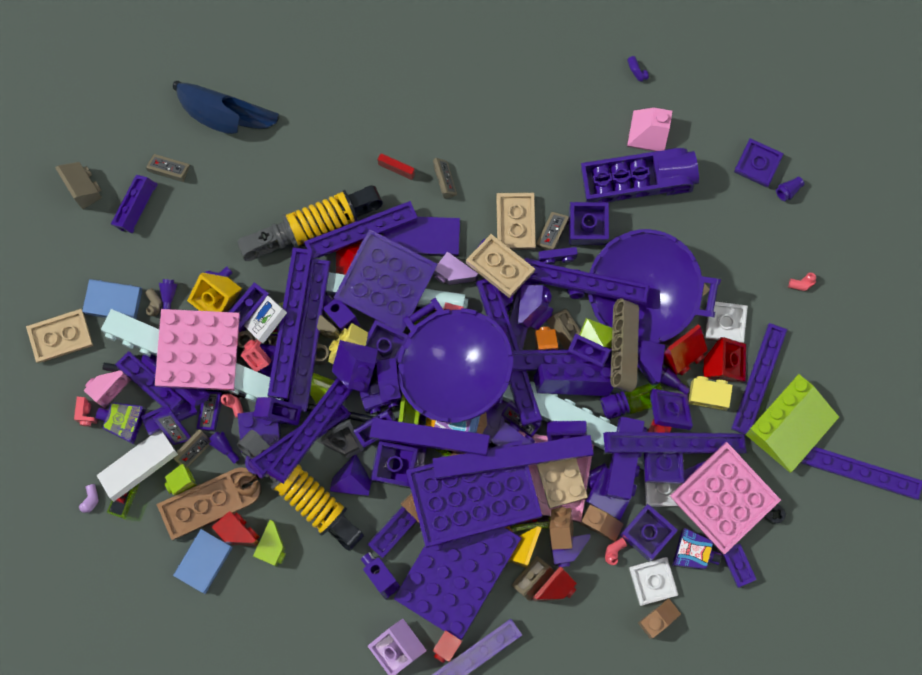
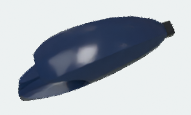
M174 81L173 89L177 92V97L183 109L195 120L211 129L227 134L238 133V125L264 129L277 124L279 120V113L230 95L191 83H182L180 81Z

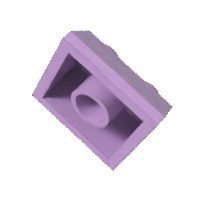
M404 619L388 628L368 645V648L388 675L398 674L427 651Z

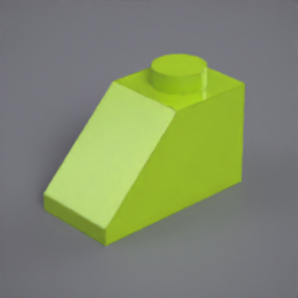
M184 464L178 466L165 476L167 480L164 483L169 494L173 493L175 496L197 486L190 469Z
M269 520L253 556L277 567L278 563L282 564L286 553H284L285 547L276 523Z

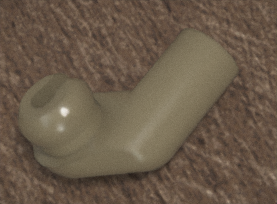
M150 288L145 292L150 300L146 313L149 316H156L160 312L162 301L154 289Z

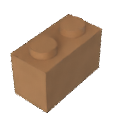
M558 507L551 509L550 536L552 550L572 548L574 527L571 508Z

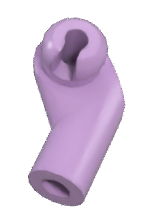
M95 484L86 486L88 496L79 505L82 513L91 512L99 502Z

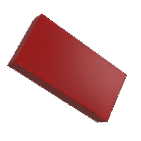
M384 154L379 155V166L410 180L413 179L415 175L413 167Z

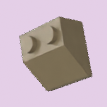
M80 162L55 167L71 195L82 209L102 198L99 193L102 190L96 181L92 182L90 179L92 173L87 166L83 167Z

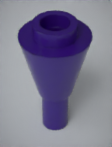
M163 279V283H159L163 309L171 310V302L178 284H174V280Z
M669 366L666 368L662 367L660 383L677 388L683 394H688L690 388L681 383Z
M217 431L209 438L211 441L209 445L226 455L233 463L240 459L233 452L224 432L219 433Z

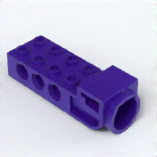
M674 148L581 163L586 202H612L664 193L667 196L693 192L694 184H699L696 154L694 151L688 152L685 148Z

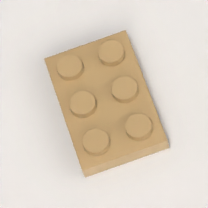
M496 193L497 239L511 250L535 249L534 193Z
M492 234L466 259V264L509 298L535 272L534 267Z
M82 309L26 326L37 363L94 346Z
M576 458L536 464L549 509L588 498Z

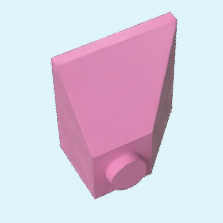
M659 108L633 111L627 147L654 152L665 150L672 111Z
M122 371L99 375L87 382L84 391L95 402L106 408L131 379Z

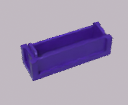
M136 175L111 225L124 232L126 230L133 234L134 227L158 184L148 177Z

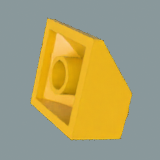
M201 273L187 301L199 311L227 312L236 302L242 288L228 277Z
M537 526L520 535L522 539L509 562L527 568L541 527Z

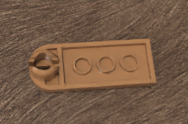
M236 468L156 504L171 540L173 541L221 519L229 511L235 513L254 504L261 493L260 482L257 480L253 482V485L244 489L242 486L258 479V477L249 472L247 468Z

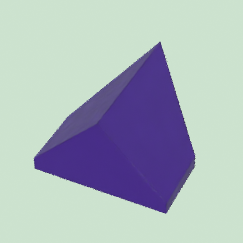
M357 455L352 456L332 478L330 492L369 496L371 481Z

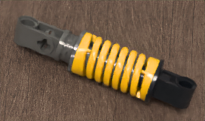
M373 185L349 195L346 190H343L334 195V197L330 196L328 200L323 199L322 204L316 202L315 206L311 204L308 208L303 207L302 212L296 210L282 215L283 222L274 223L268 228L244 236L238 240L237 244L245 261L255 260L277 249H283L289 244L299 248L300 245L304 244V241L308 240L307 237L312 239L315 238V235L317 237L322 235V233H328L335 230V226L337 229L341 228V221L344 226L358 221V216L382 207L383 201L376 186Z
M250 430L237 443L238 448L251 459L270 447L254 430ZM299 464L284 484L272 476L266 475V477H270L273 481L272 490L278 491L281 497L285 495V501L291 500L290 506L293 507L298 504L295 510L299 512L303 509L301 512L302 517L309 514L306 518L307 522H311L316 517L312 526L318 528L321 536L329 532L348 551H351L364 537L361 530L343 516L347 508L341 503L335 502L336 499L330 497L329 492H324V487H319L317 481L313 482L314 478L308 476V472L303 471Z

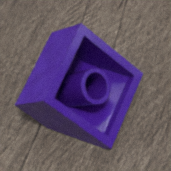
M340 340L332 372L347 388L367 393L378 349Z
M379 441L377 443L370 481L410 487L406 470L414 468L418 448Z

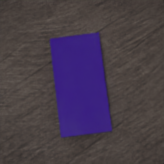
M418 217L416 221L385 232L384 237L419 255L444 256L449 252L453 256H459L460 218Z

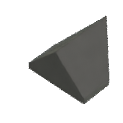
M350 420L332 428L317 441L346 456L347 459L364 450L354 433Z

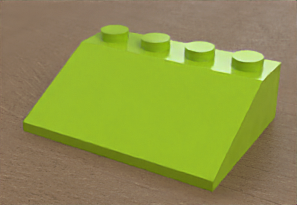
M798 374L750 428L746 436L791 473L836 422L839 416L817 389Z

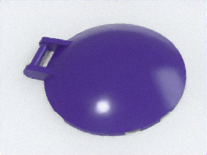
M651 229L630 231L617 236L605 245L592 264L590 273L650 285L646 305L635 303L639 306L638 344L642 341L660 343L673 338L691 323L695 315L715 318L716 312H714L721 279L702 276L699 264L693 253L684 243L670 234ZM704 283H710L706 310H701ZM588 293L589 302L598 321L601 324L613 327V307L618 299Z
M435 297L430 300L431 303L410 317L406 316L403 318L411 332L399 353L398 381L407 401L422 415L439 422H464L484 414L501 399L512 377L513 352L505 332L489 316L461 308V310H443ZM434 309L437 310L435 313L428 316L418 324H413L425 315H427L428 313H430L431 311H433Z

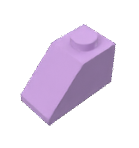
M449 252L440 260L434 271L435 278L443 284L446 282L448 285L473 282L478 279L477 272Z

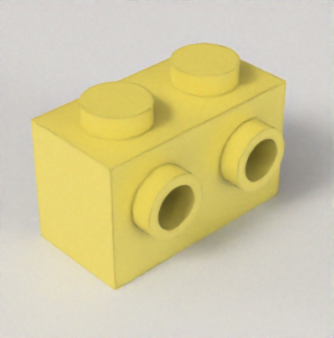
M353 323L347 329L344 328L338 340H334L329 346L330 355L328 362L334 364L340 340L366 346L368 332Z
M698 376L691 381L689 404L725 411L729 408L733 385L728 384L725 380L708 381L709 378Z

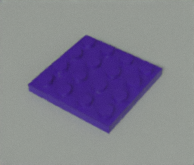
M369 229L334 298L403 333L407 326L403 318L406 316L410 317L413 314L438 264Z

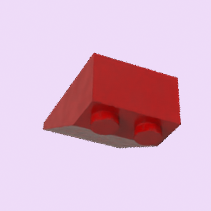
M699 324L669 346L664 353L663 363L669 366L676 376L679 373L683 376L691 369L689 366L692 363L698 364L705 358L704 354L707 352V346Z

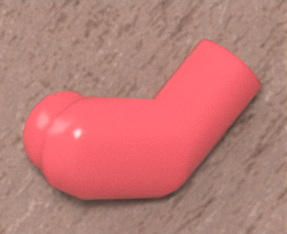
M810 272L802 280L790 279L788 288L806 291L815 285L817 277L814 273Z
M228 393L221 396V403L233 409L235 418H238L237 414L244 413L238 397Z
M623 538L607 546L605 560L608 564L616 565L618 563V551L627 547Z

